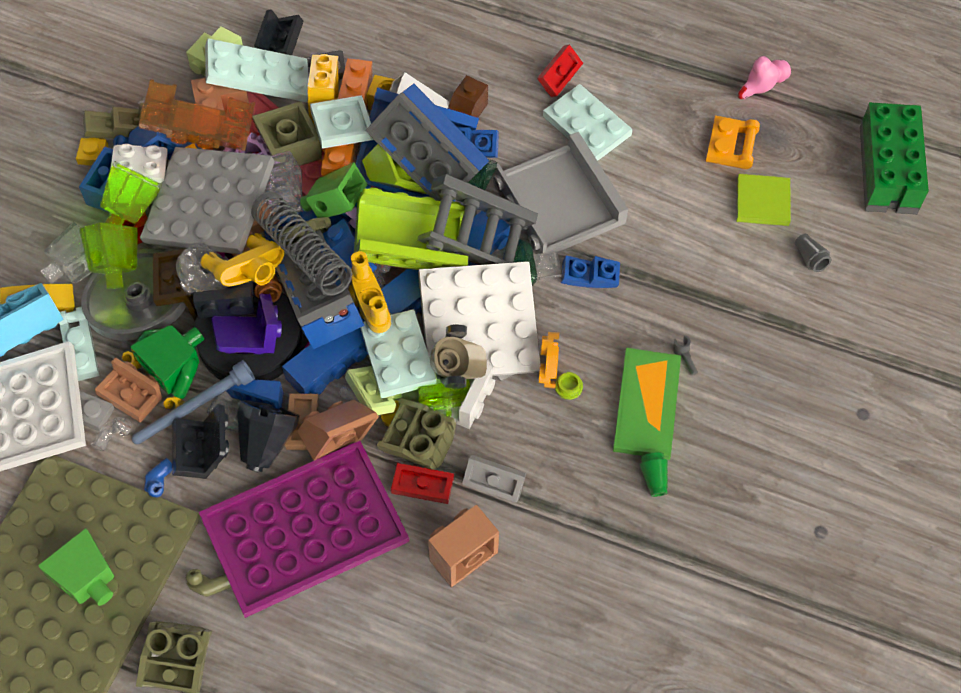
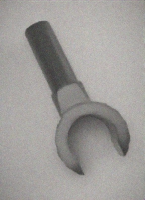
M686 335L684 336L683 346L679 345L677 340L674 339L673 351L675 355H681L691 375L697 374L698 371L689 353L690 338Z

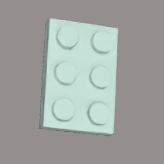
M581 84L543 110V117L568 139L569 135L579 132L597 161L632 135V128Z
M414 309L390 315L391 327L383 333L371 331L366 321L363 322L365 326L360 327L381 399L436 385L434 370L430 365V358Z

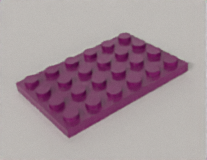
M357 441L199 512L245 618L410 542L409 536L361 441Z

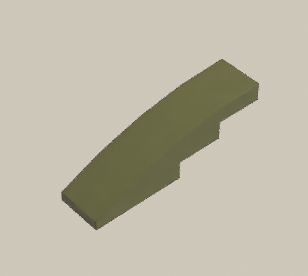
M140 103L139 109L112 107L111 113L85 110L83 115L84 137L114 139L117 135H123L129 138L131 131L158 110L193 126L191 108Z

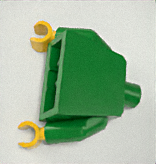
M173 326L146 330L135 344L130 347L132 352H124L122 359L133 364L137 370L143 367L149 375L155 378L168 395L171 393L174 395L164 401L165 409H171L174 402L175 408L185 403L183 399L186 397L195 377L200 361L194 347L204 341V337L195 327L184 335H181Z

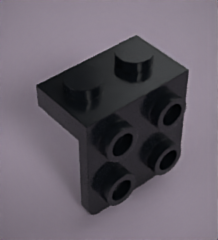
M205 268L198 270V292H193V302L199 319L212 318L214 316L255 314L254 281L234 286H225L216 280L213 273Z
M217 404L204 422L175 418L172 422L173 476L207 479L223 458L227 457L229 442L225 440V431L228 426V415L225 414V406L223 404Z

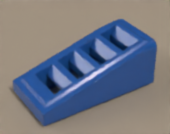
M253 380L247 385H234L226 390L228 397L241 401L263 402L271 404L276 409L282 407L284 393L280 381Z

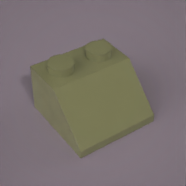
M301 101L252 116V120L272 158L297 167L322 159V147L316 128Z

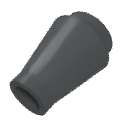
M802 234L795 240V245L798 247L809 270L821 272L830 265L832 261L830 252L810 238L808 234Z

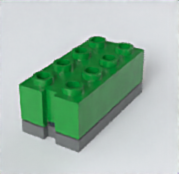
M869 102L860 125L865 211L886 213L889 208L896 209V213L917 215L929 192L921 105Z

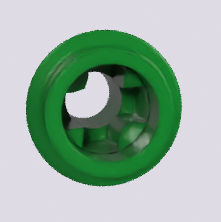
M655 452L641 456L642 463L639 466L651 497L667 495L668 460L664 458V453Z

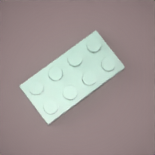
M207 39L205 44L206 83L301 102L308 101L309 77L306 58Z

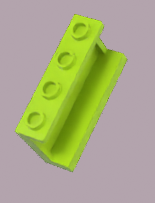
M378 188L362 190L357 200L354 253L358 251L366 253L370 263L415 270L468 266V256L430 250L426 247L427 244L417 241L419 235L433 231L441 201H436L431 197H412L403 192H383ZM452 201L443 235L457 241L465 210L461 203Z

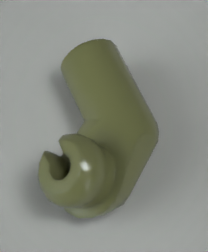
M192 569L186 574L189 589L205 597L232 588L226 574L214 579L202 575L199 569Z

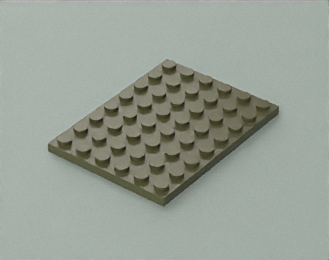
M53 455L40 459L0 525V693H107L201 518L200 514L161 497H151L146 491ZM85 528L89 531L114 574V578L106 584L113 592V596L107 603L101 606L92 597L84 603H77L51 582L38 566Z

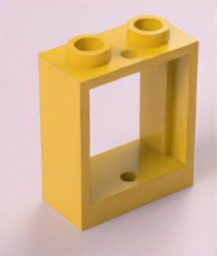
M312 54L308 80V112L314 124L310 104L338 99V56Z

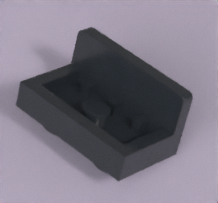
M272 9L266 10L254 47L293 55L304 22L300 15L278 18Z

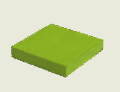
M738 174L736 222L789 226L791 222L790 178Z

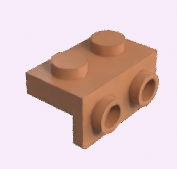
M115 357L111 361L113 370L95 388L96 395L112 403L114 407L141 423L162 400L160 385L151 375L145 376L138 372L136 367L130 362H122Z

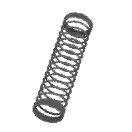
M273 191L266 192L254 201L251 209L252 217L323 294L328 296L337 295L348 287L352 279L351 268L289 206L281 195ZM278 198L279 201L268 205L261 219H259V211L264 203L270 199ZM276 203H280V206L275 208L268 215L267 219L263 220L268 208ZM278 209V211L272 217H270L273 214V212ZM287 212L286 217L283 218L277 225L273 226L274 222L277 221L283 213ZM292 217L289 223L282 229L277 230L279 225L287 218ZM296 222L295 226L288 233L282 235L283 231L291 223ZM300 227L299 231L292 238L286 240L295 228ZM305 231L302 238H300L296 243L291 244L293 239L297 235H299V233ZM309 236L307 242L302 247L296 249L298 243ZM314 241L312 246L306 252L300 254L302 249L308 243ZM318 246L316 252L305 259L309 251ZM323 251L321 256L316 261L310 263L311 259L317 253ZM328 256L324 263H322L319 267L315 268L316 264L322 258ZM330 261H332L331 264L327 265V266L321 271V273H319L320 270H321L327 263H329ZM339 267H343L339 277L328 284H323V281L333 276ZM346 268V278L339 286L333 289L323 288V286H329L340 279ZM319 269L317 274H313V271ZM335 269V271H334L332 274H330L328 277H326V275H327L331 270Z

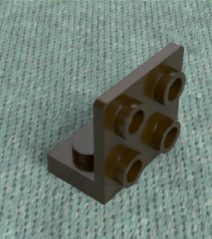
M186 249L154 253L153 301L155 305L162 306L184 302L195 321L198 315L193 302V292H198L195 259L190 258Z

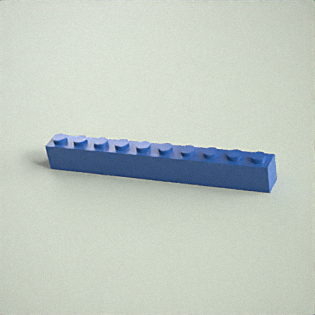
M481 211L474 216L467 246L477 250L481 248L488 220L486 212ZM502 219L498 220L490 255L497 249H503L507 244L510 226ZM468 261V266L477 265L475 263ZM406 269L381 289L390 315L413 309L415 314L418 312L422 313L419 270ZM361 328L315 349L310 344L282 366L285 379L299 394L320 395L325 390L326 385L334 379L341 378L355 362H361L368 355Z

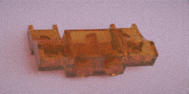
M150 79L139 120L140 129L166 134L167 138H171L172 142L178 144L190 142L206 150L219 149V146L246 151L255 102L247 103L233 100V97H229L226 111L175 100L177 85L173 84L170 86L154 82L153 79Z

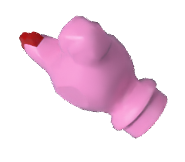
M765 56L759 57L754 62L748 81L738 92V98L745 100L753 94L768 92L776 83H781L788 79L791 74L788 62L785 60H774L771 62Z

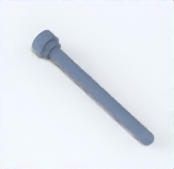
M244 360L235 364L233 370L229 372V376L132 436V442L134 444H141L170 426L175 418L181 419L234 385H247L255 380L251 369Z

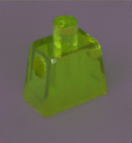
M114 161L100 204L101 208L110 212L104 225L112 230L120 231L124 220L136 224L159 193L162 184Z
M99 222L79 228L90 272L105 274L106 287L108 289L123 287L122 273L130 272L137 268V227Z

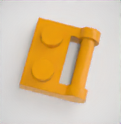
M715 115L706 162L750 169L753 166L754 160L752 152L755 135L759 132L760 123L753 119L742 121ZM738 132L744 133L742 154L734 155Z

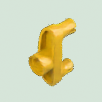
M254 233V235L248 237L246 243L247 247L252 250L244 252L228 261H224L214 252H209V255L206 253L202 256L201 266L213 273L215 279L225 286H234L249 281H254L258 285H265L271 281L275 274V268L282 262L284 250L276 242L266 240L259 233Z
M358 251L351 255V283L360 315L366 321L371 331L383 333L391 327L390 313L381 288L369 266L366 253Z

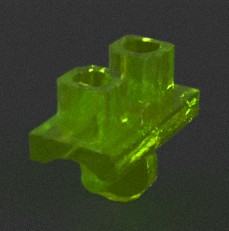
M466 379V387L461 389L446 388L442 383L418 387L419 403L432 407L435 411L444 409L446 417L452 416L451 408L460 407L461 402L464 401L470 388L469 379Z

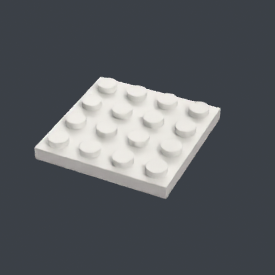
M529 262L419 269L425 345L429 357L434 345L446 336V327L459 324L467 326V335L462 338L463 340L480 345L485 349L487 366L493 367L492 376L537 373L540 371L541 365Z
M70 341L0 362V471L86 446L74 345Z

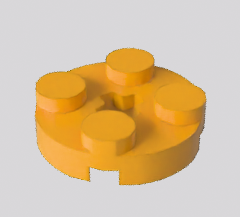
M548 332V336H542L541 355H546L545 364L540 363L539 383H543L544 388H555L556 386L555 381L550 379H556L559 347L558 342L553 341L554 339H559V332Z

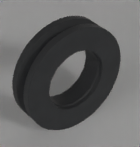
M254 283V305L256 314L259 298L255 295L256 283ZM283 292L280 294V298L273 302V305H277L278 309L277 320L281 321L282 324L281 337H276L274 353L242 355L220 352L216 349L212 318L199 319L197 315L194 327L202 334L204 341L196 347L204 366L212 375L222 380L229 376L233 366L242 360L251 369L255 380L272 381L284 374L282 366L300 352L302 330L291 302Z

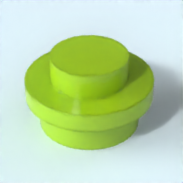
M566 372L560 375L555 382V391L563 399L572 400L579 397L582 393L583 382L575 373Z

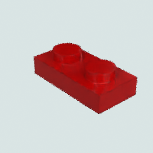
M570 44L565 45L542 71L537 80L550 97H556L583 65V62Z
M397 463L391 494L448 504L454 481V473Z

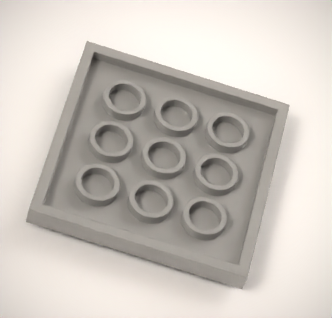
M175 147L165 172V180L160 185L140 238L147 244L242 254L254 222L251 214L252 205L260 195L264 194L275 163L274 159L269 155Z

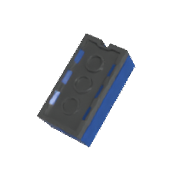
M415 83L401 92L365 130L436 201H441L442 197H440V193L431 190L433 179L448 174L468 183L489 162L478 148Z
M316 231V234H318L321 237V239L325 241L321 231ZM309 236L298 243L296 249L302 247L309 239ZM314 241L308 243L302 249L300 254L306 252L312 246ZM318 246L311 249L305 259L314 254ZM323 251L317 253L311 259L310 263L316 261L321 256ZM284 252L283 260L276 268L295 315L313 349L365 326L348 288L337 295L328 296L323 294ZM328 256L322 258L316 264L315 268L319 267L322 263H324ZM330 261L329 263H327V264L320 270L319 273H321V271H322L327 265L331 264L332 261ZM339 268L333 276L324 280L323 284H328L339 277L341 274ZM319 269L313 271V274H317ZM335 269L331 270V271L326 275V277H328L330 274H332V273L335 271ZM341 276L335 283L323 286V288L333 289L339 286L344 279Z

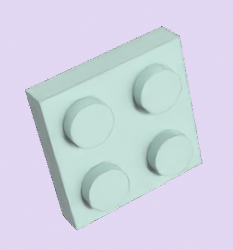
M362 95L310 104L311 114L322 149L374 140L365 131L371 125V121Z

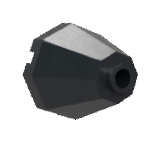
M240 401L237 411L240 461L246 463V468L256 472H263V468H270L297 428L300 415L282 407L279 409L273 408L271 404L263 402Z

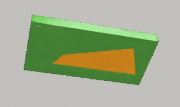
M626 348L613 452L639 456L661 452L664 453L665 459L670 460L681 355Z

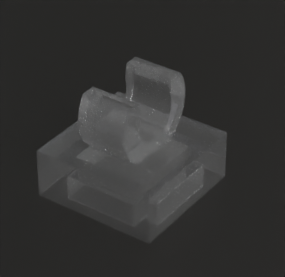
M557 252L531 255L530 261L535 283L561 280L562 274Z

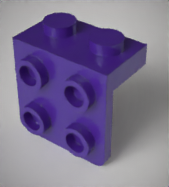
M259 294L256 317H212V329L218 351L229 354L235 352L254 354L274 353L276 337H281L282 324L281 321L277 320L278 309L277 305H273L271 295Z

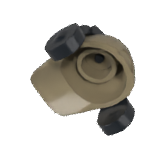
M454 324L447 326L446 336L434 345L430 353V365L436 372L437 379L446 388L466 387V379L481 378L486 374V351L482 346L462 339L467 335V326Z

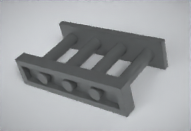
M445 174L433 179L431 190L440 193V197H442L434 229L419 235L417 241L427 244L426 247L430 250L468 256V261L477 265L513 263L521 229L536 224L538 213ZM452 200L462 202L465 207L457 241L443 236ZM476 210L486 212L488 217L480 250L467 246ZM500 219L509 222V226H511L503 260L490 255L498 220Z

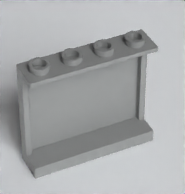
M579 132L569 135L568 145L503 171L500 164L495 165L493 182L496 189L503 192L506 200L538 213L536 224L526 226L521 230L527 232L532 249L534 251L537 250L542 259L626 224L628 207Z

